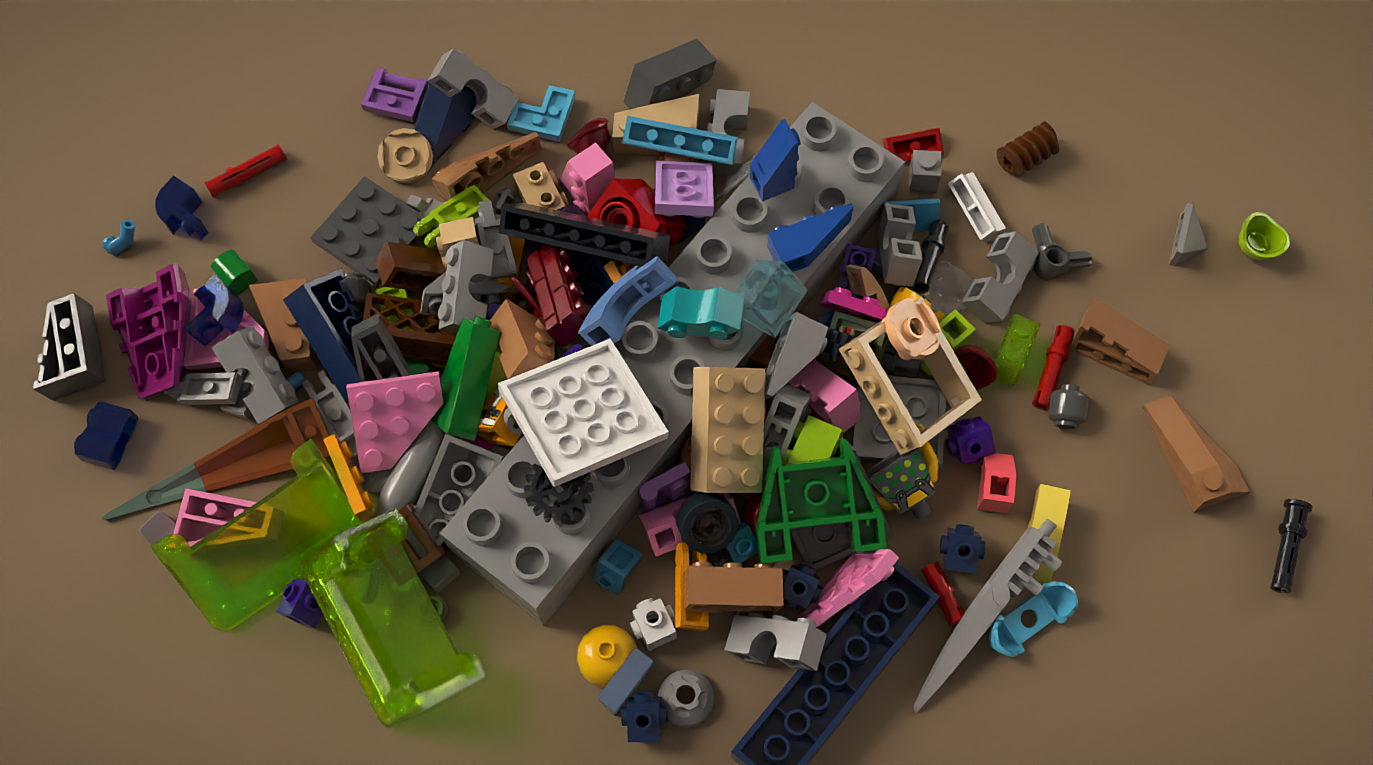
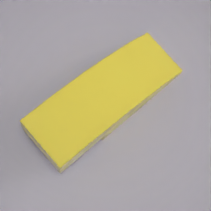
M1040 484L1035 492L1033 510L1028 527H1034L1039 530L1046 519L1051 520L1057 525L1049 538L1057 543L1050 551L1057 557L1071 490ZM1042 562L1038 570L1031 577L1040 584L1050 583L1054 570Z

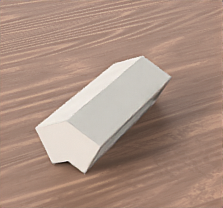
M973 172L966 175L961 173L948 183L980 240L988 243L995 240L998 235L1004 234L1006 227Z

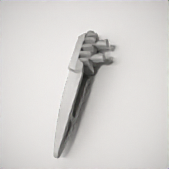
M1046 519L1039 530L1034 527L1027 528L973 600L933 665L914 703L913 709L916 713L975 646L1010 601V595L1013 597L1018 596L1023 587L1036 596L1041 592L1044 586L1031 577L1038 570L1040 564L1043 562L1054 571L1062 564V561L1050 552L1057 544L1049 538L1057 527L1051 520Z

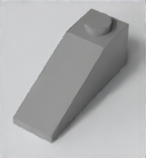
M798 312L785 319L765 373V400L777 393L817 355L824 351L828 341L825 338L828 330L827 326Z
M785 384L776 393L764 423L762 480L764 482L766 480L772 447L778 446L780 448L781 460H783L787 449H790L797 426L800 421L802 422L812 397L811 394L788 384Z

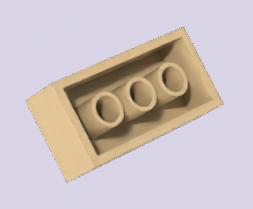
M693 367L690 490L704 493H762L765 369Z

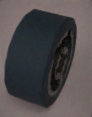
M704 492L691 495L682 503L677 513L676 522L684 542L692 550L702 554L715 553L727 547L736 536L739 523L734 508L723 495ZM711 519V524L705 526L708 523L707 520Z

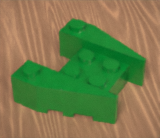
M839 439L841 457L783 464L780 448L778 446L772 447L755 527L761 564L793 560L790 528L848 522L850 545L855 552L887 549L883 516L846 439Z

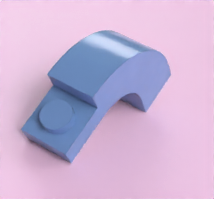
M658 256L642 267L639 265L635 266L615 282L596 302L583 321L578 333L591 346L608 339L616 343L621 340L624 329L634 314L648 301L673 286L677 277Z

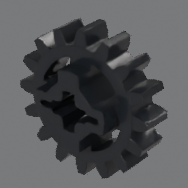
M535 463L532 465L535 474H526V480L531 485L524 486L523 490L526 495H531L526 498L528 506H534L533 512L535 516L544 513L545 522H549L552 517H556L558 524H562L564 516H568L571 521H574L575 511L581 514L585 513L583 503L592 502V498L588 493L594 491L593 483L588 482L591 479L590 472L560 484L563 491L558 493L544 469ZM547 476L544 484L539 486L541 480ZM579 491L575 500L571 502L573 494ZM549 504H554L560 507H551L549 506Z

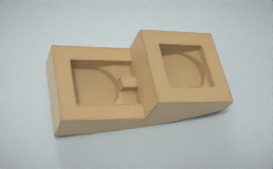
M851 264L846 266L852 294L881 301L880 306L887 308L886 317L890 307L881 286L874 276L864 267Z

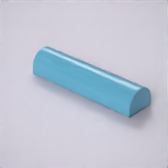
M627 115L622 144L733 165L738 137Z

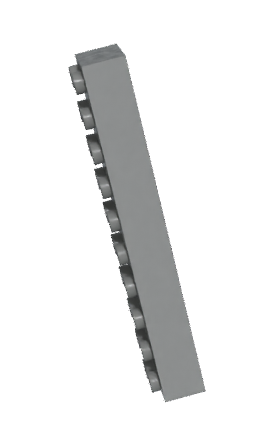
M811 102L790 126V129L794 128L797 131L801 145L798 146L799 161H797L796 165L798 175L795 176L794 189L762 202L749 174L670 265L669 269L677 277L675 284L643 305L626 325L621 340L614 343L669 431L668 439L591 471V479L588 482L593 483L594 491L588 494L591 496L592 502L583 503L584 514L578 511L574 512V521H571L568 516H564L562 524H558L556 517H552L549 522H545L544 513L535 516L533 512L534 506H528L526 498L531 496L526 495L523 490L524 486L531 485L526 480V474H535L532 466L534 463L540 467L542 466L527 439L523 436L439 533L452 555L544 626L642 507L644 501L640 497V487L644 483L674 468L680 461L681 449L686 440L692 435L693 367L753 368L749 357L783 318H788L796 312L801 313L844 261L848 244L857 245L881 216L883 203L893 201L898 195L905 161L814 102ZM852 203L853 212L850 223L810 266L780 276L767 247L768 233L780 225L789 226L799 222L808 215L817 216L827 212L834 206H845ZM676 286L692 290H709L721 287L745 296L740 330L728 334L725 339L688 335L684 338L671 337L668 335V331L657 328L662 296ZM547 476L541 480L539 486L544 484ZM560 485L554 487L558 493L563 491ZM579 491L573 494L571 502L575 500ZM549 504V506L551 507H560L554 504Z

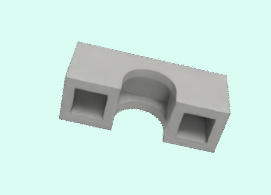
M454 48L441 56L428 79L429 83L448 97L459 93L464 86L472 89L476 95L477 102L471 114L492 129L506 123L519 99L518 96L512 93L510 87L496 81L486 69L478 67L469 60L465 53Z
M717 89L716 100L711 99L709 115L714 116L713 123H708L707 131L727 135L726 133L733 129L747 130L750 92ZM744 139L737 140L733 165L704 159L703 163H712L713 175L741 177Z
M889 203L884 205L876 229L884 283L913 287L922 262L919 242L911 241L916 225L913 207Z
M1017 231L998 235L986 256L996 268V279L991 276L973 280L961 303L984 323L1002 321L1009 314L1013 300L1022 289V283L1034 267V261L1039 251Z
M462 240L449 247L445 256V263L447 264L446 276L441 286L443 299L438 310V318L440 319L439 330L457 335L463 317L474 320L475 316L486 319L487 304L478 302L471 296L469 281L478 283L491 277L494 249L466 240Z
M253 325L235 332L212 347L227 373L239 368H245L254 376V391L243 400L258 424L299 402L293 386L286 381L280 371L279 363L271 356L264 345L262 335L255 330Z
M748 613V616L735 615L724 651L744 662L767 664L769 654L776 645L774 658L791 668L817 671L827 634L816 628L814 621L805 618H798L797 622L778 615H773L772 619H767L756 613Z

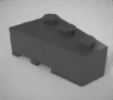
M695 39L634 65L624 103L629 109L682 98L711 79L717 60L698 39Z
M75 293L48 302L42 337L45 339L43 354H39L37 362L41 366L38 380H34L33 390L51 400H55L105 382L93 306Z
M379 313L352 327L351 339L360 382L414 375Z

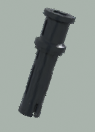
M1298 499L1284 500L1285 515L1283 523L1279 524L1278 527L1279 533L1282 536L1270 589L1280 593H1291L1301 539L1307 536L1306 521L1308 513L1312 512L1313 509L1310 503Z

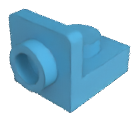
M742 520L738 524V532L733 541L724 548L727 550L733 563H742L758 552L757 540L749 525Z
M616 539L598 561L593 578L594 581L603 588L619 594L623 589L625 580L641 561L642 553Z

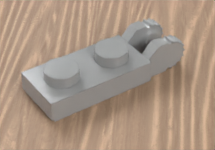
M322 370L318 372L319 379L327 389L317 394L316 388L308 379L302 382L310 398L314 399L329 434H335L341 442L347 441L349 444L355 440L350 407L336 385L331 382L326 372Z

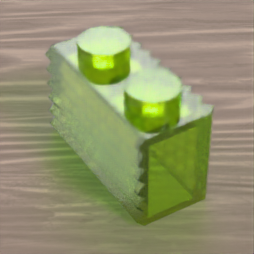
M1018 314L1012 315L993 360L997 366L996 379L1010 385L1016 384L1040 328L1038 322Z

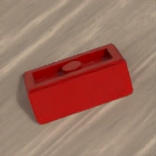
M931 128L882 138L884 148L905 161V163L911 162L913 150L941 151V155H944L940 128Z

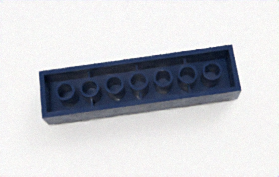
M896 562L893 565V573L886 580L878 582L860 595L827 633L817 671L798 669L733 748L731 758L739 765H808L933 609L940 596Z

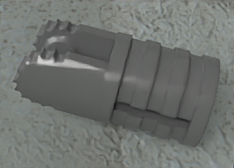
M886 346L881 366L889 375L917 378V370L921 367L922 362L920 359L903 360L898 355L897 350Z

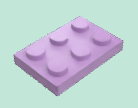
M656 161L655 214L669 217L675 215H690L695 218L713 217L712 163Z

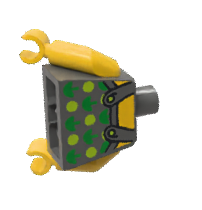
M918 424L920 431L925 429L922 424ZM929 441L921 447L901 455L896 451L865 471L882 509L887 511L895 509L899 514L911 509L918 520L927 517L932 512L926 499L936 492L934 483L938 480V458Z

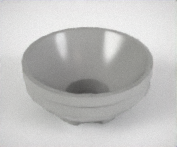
M686 669L676 671L663 681L658 691V696H661V706H667V721L672 725L681 728L695 727L707 720L712 713L715 702L714 690L707 678L699 672ZM688 686L695 691L696 696L692 703L682 704L677 700L676 694L681 687Z

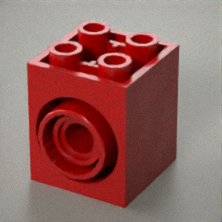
M613 179L587 215V217L669 234V248L680 240L683 235L682 230L688 224L680 215L669 217L655 214V191L643 179ZM621 261L627 268L637 266L636 264Z

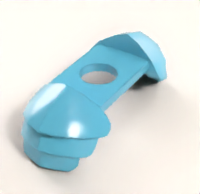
M1053 581L1042 584L1044 587L1037 596L1033 595L1004 617L1002 614L996 617L990 628V647L1008 657H1015L1018 654L1024 653L1023 642L1053 620L1062 624L1068 617L1074 614L1075 609L1078 607L1075 590L1063 582ZM1027 609L1032 610L1037 617L1035 625L1030 628L1025 627L1021 622V614Z

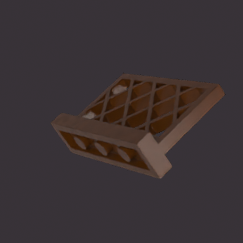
M367 292L363 321L379 313L405 360L446 365L457 335L439 330L440 320H437L432 315H421L422 300ZM372 304L384 305L387 309L379 312ZM406 308L413 309L417 313L408 316L402 310ZM395 314L400 321L392 324L386 317ZM422 318L429 323V325L423 328L416 323V321ZM408 326L412 330H405L401 328ZM437 330L441 334H433L431 332Z

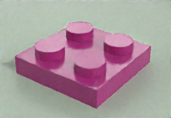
M840 287L821 294L818 306L872 322L882 321L887 311V308L880 306L881 301L866 296L863 299L851 297L853 292Z

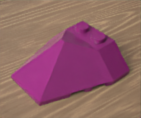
M171 264L156 271L157 281L143 288L122 287L106 294L110 324L113 330L119 331L123 342L119 344L121 352L127 353L132 366L128 367V371L139 399H146L179 386L188 335L190 298L186 273L178 264Z

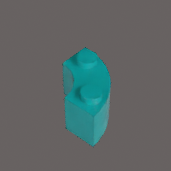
M676 286L662 296L657 328L668 331V335L675 338H684L688 335L725 339L728 334L740 330L745 296L721 287L709 290H692Z

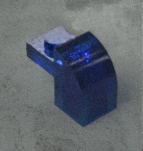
M173 175L157 194L155 200L157 215L173 235L179 229L186 236L194 235L202 241L209 233L202 221L193 215L203 202L192 187Z
M214 274L194 293L205 308L184 327L189 335L204 346H207L225 328L234 333L240 325L244 314L241 298L227 283Z

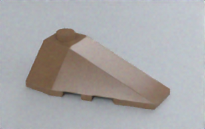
M536 132L458 160L447 168L440 169L432 178L436 193L445 202L471 185H475L484 194L542 150L539 135Z
M1171 395L1142 406L1193 513L1250 492L1237 465Z

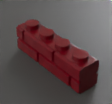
M545 244L541 247V251L537 250L528 256L527 262L547 334L561 346H566L576 339V335L580 336L578 332L590 310L581 299L584 296V291L576 282L579 275L570 263L573 260L571 252L566 248Z

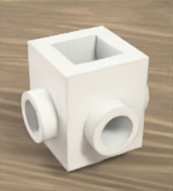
M649 598L636 605L637 609L632 611L634 621L630 622V625L637 640L643 638L648 651L677 639V633L673 625L675 623V614L670 604L664 606L661 598L655 601L653 598Z

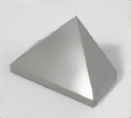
M1190 203L1186 204L1179 217L1169 263L1174 266L1208 249L1194 206Z

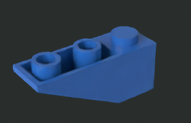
M785 119L780 121L750 164V179L762 202L794 189L795 176L798 175L796 165L797 161H799L798 146L801 145L797 131L794 128L790 129Z
M852 203L845 206H834L827 212L817 216L808 215L795 224L789 226L780 225L768 233L767 247L780 276L810 266L850 223L853 212Z

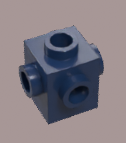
M956 524V529L948 528L947 536H941L939 553L944 554L943 565L945 569L976 574L978 559L983 560L986 543L981 541L982 537L979 532L974 531L975 527ZM966 545L964 549H959L960 546Z
M800 562L798 566L791 564L789 571L786 569L782 570L783 603L799 610L800 606L807 609L810 602L816 604L823 589L822 586L818 585L820 576L815 574L816 569ZM797 582L803 583L805 586L804 592H795L793 585Z
M637 692L634 694V697H629L626 704L627 707H622L621 723L622 726H627L628 742H660L662 725H667V706H661V696H653L652 692Z

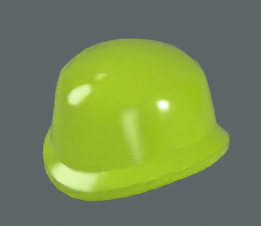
M1255 212L1244 221L1238 236V244L1246 256L1260 261L1283 254L1289 247L1290 239L1287 232L1267 214Z

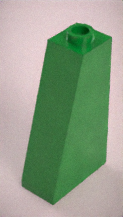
M475 316L474 320L464 317L462 319L440 380L443 405L431 418V421L447 434L475 441L500 335V331L491 327L492 321L479 316Z

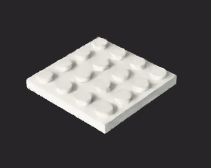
M611 339L498 383L500 394L553 487L668 439L669 431Z

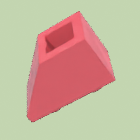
M996 453L982 458L978 510L1008 514L1014 504L1016 468L1013 455Z

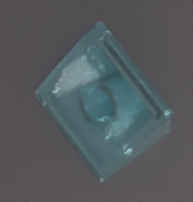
M756 260L734 292L745 296L742 319L775 338L807 293V288L783 261Z

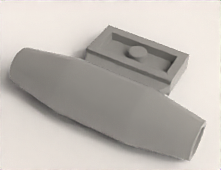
M432 421L427 423L392 469L362 473L365 480L361 483L363 490L368 491L370 494L380 493L373 512L375 519L369 523V527L372 529L406 504L411 503L413 506L416 504L446 433ZM357 454L352 464L353 467L358 466V468L360 469Z

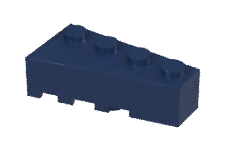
M341 268L301 285L284 298L283 301L344 400H347V384L360 382L351 331L353 326L361 323L363 320L361 317L357 318L352 306L355 300L351 290L347 291L343 279L346 277Z

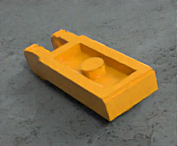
M679 542L675 549V563L677 565L675 567V629L705 631L709 628V612L684 610V572L688 566L692 565H689V546L685 542ZM693 550L692 564L695 562H707L706 553L702 554Z

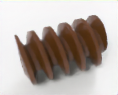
M1044 121L1040 125L1033 127L1031 131L1025 132L1023 136L1008 142L1005 147L998 148L996 153L999 164L1006 172H1014L1016 175L1021 176L1024 174V169L1027 171L1031 170L1033 164H1041L1042 159L1047 160L1051 154L1059 153L1060 148L1054 129L1049 123Z

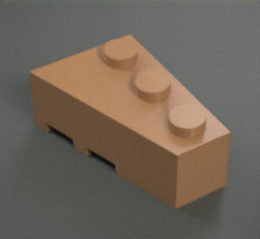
M301 278L249 285L279 359L288 373H295L297 370L299 372L318 370L317 354L283 301L284 298L301 285L308 283V280Z
M1094 297L1075 333L1069 350L1147 385H1151L1158 375L1170 345Z
M505 299L490 321H492L491 327L500 331L497 347L501 348L502 354L499 358L507 379H510L554 361L555 340L547 334L542 317L538 319L510 300Z
M695 562L692 566H688L684 572V610L709 613L737 611V615L744 616L748 615V611L763 612L764 617L772 618L783 607L782 568H773V564L760 563L755 564L754 568H742L741 563H725L723 567H711L709 562Z

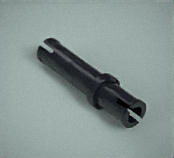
M934 220L931 223L928 236L923 240L922 262L913 287H911L917 293L923 294L929 291L938 258L945 249L944 240L949 230V226L946 225L945 221Z

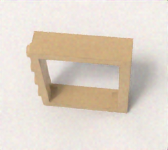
M922 297L913 301L917 304H920L922 302L926 304ZM880 321L839 348V351L901 455L924 445L982 399L940 329V332L936 333V342L940 341L938 348L932 354L924 357L923 360L950 404L951 409L920 432L868 344L886 332L885 322L882 323ZM912 325V326H910V328H911L912 332L914 333V331H915L916 329H915V327Z

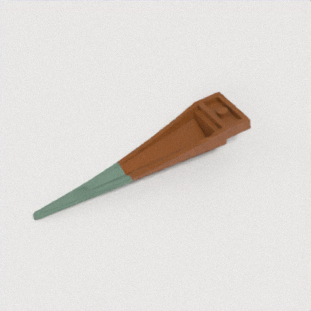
M311 398L281 411L103 515L101 519L107 520L182 499L185 488L208 492L309 465L330 456L323 440L329 437L330 434L314 399Z

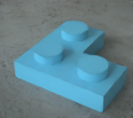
M549 85L541 107L517 102L507 122L508 130L528 135L536 132L541 138L560 142L576 97L575 91Z

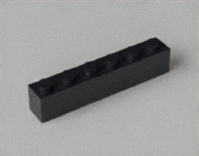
M522 202L503 204L501 208L499 233L641 266L657 256L664 264H667L670 242L669 234Z

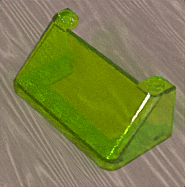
M312 439L298 447L292 454L291 464L298 474L296 477L192 547L182 536L177 534L165 536L151 545L152 550L207 621L217 630L229 631L280 597L286 586L293 579L305 580L331 562L333 556L338 552H345L363 540L370 530L369 523L364 524L354 515L339 477Z
M397 508L333 536L302 561L301 566L304 578L377 718L387 728H392L485 677L481 662L476 655L467 651L458 653L403 549L401 542L407 537L408 525L404 517L399 514Z

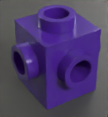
M980 416L973 419H961L956 424L947 427L949 437L945 440L947 450L951 456H955L962 464L976 463L981 458L996 454L991 427Z
M307 577L305 581L293 579L284 589L282 594L283 600L276 612L302 626L315 628L319 619L326 613L329 606L328 601L332 594L323 590L324 584L313 578Z

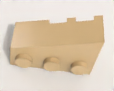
M699 94L616 112L614 114L612 133L614 154L659 156V153H664L663 151L622 144L627 115L698 129Z

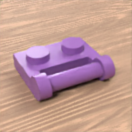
M376 68L361 106L364 111L415 122L429 86L428 79H412L387 73L386 69ZM387 83L395 86L414 90V92L384 86V84Z
M685 462L653 478L640 487V497L644 501L642 504L643 514L670 502L688 497L689 492L692 491L690 490L691 472Z

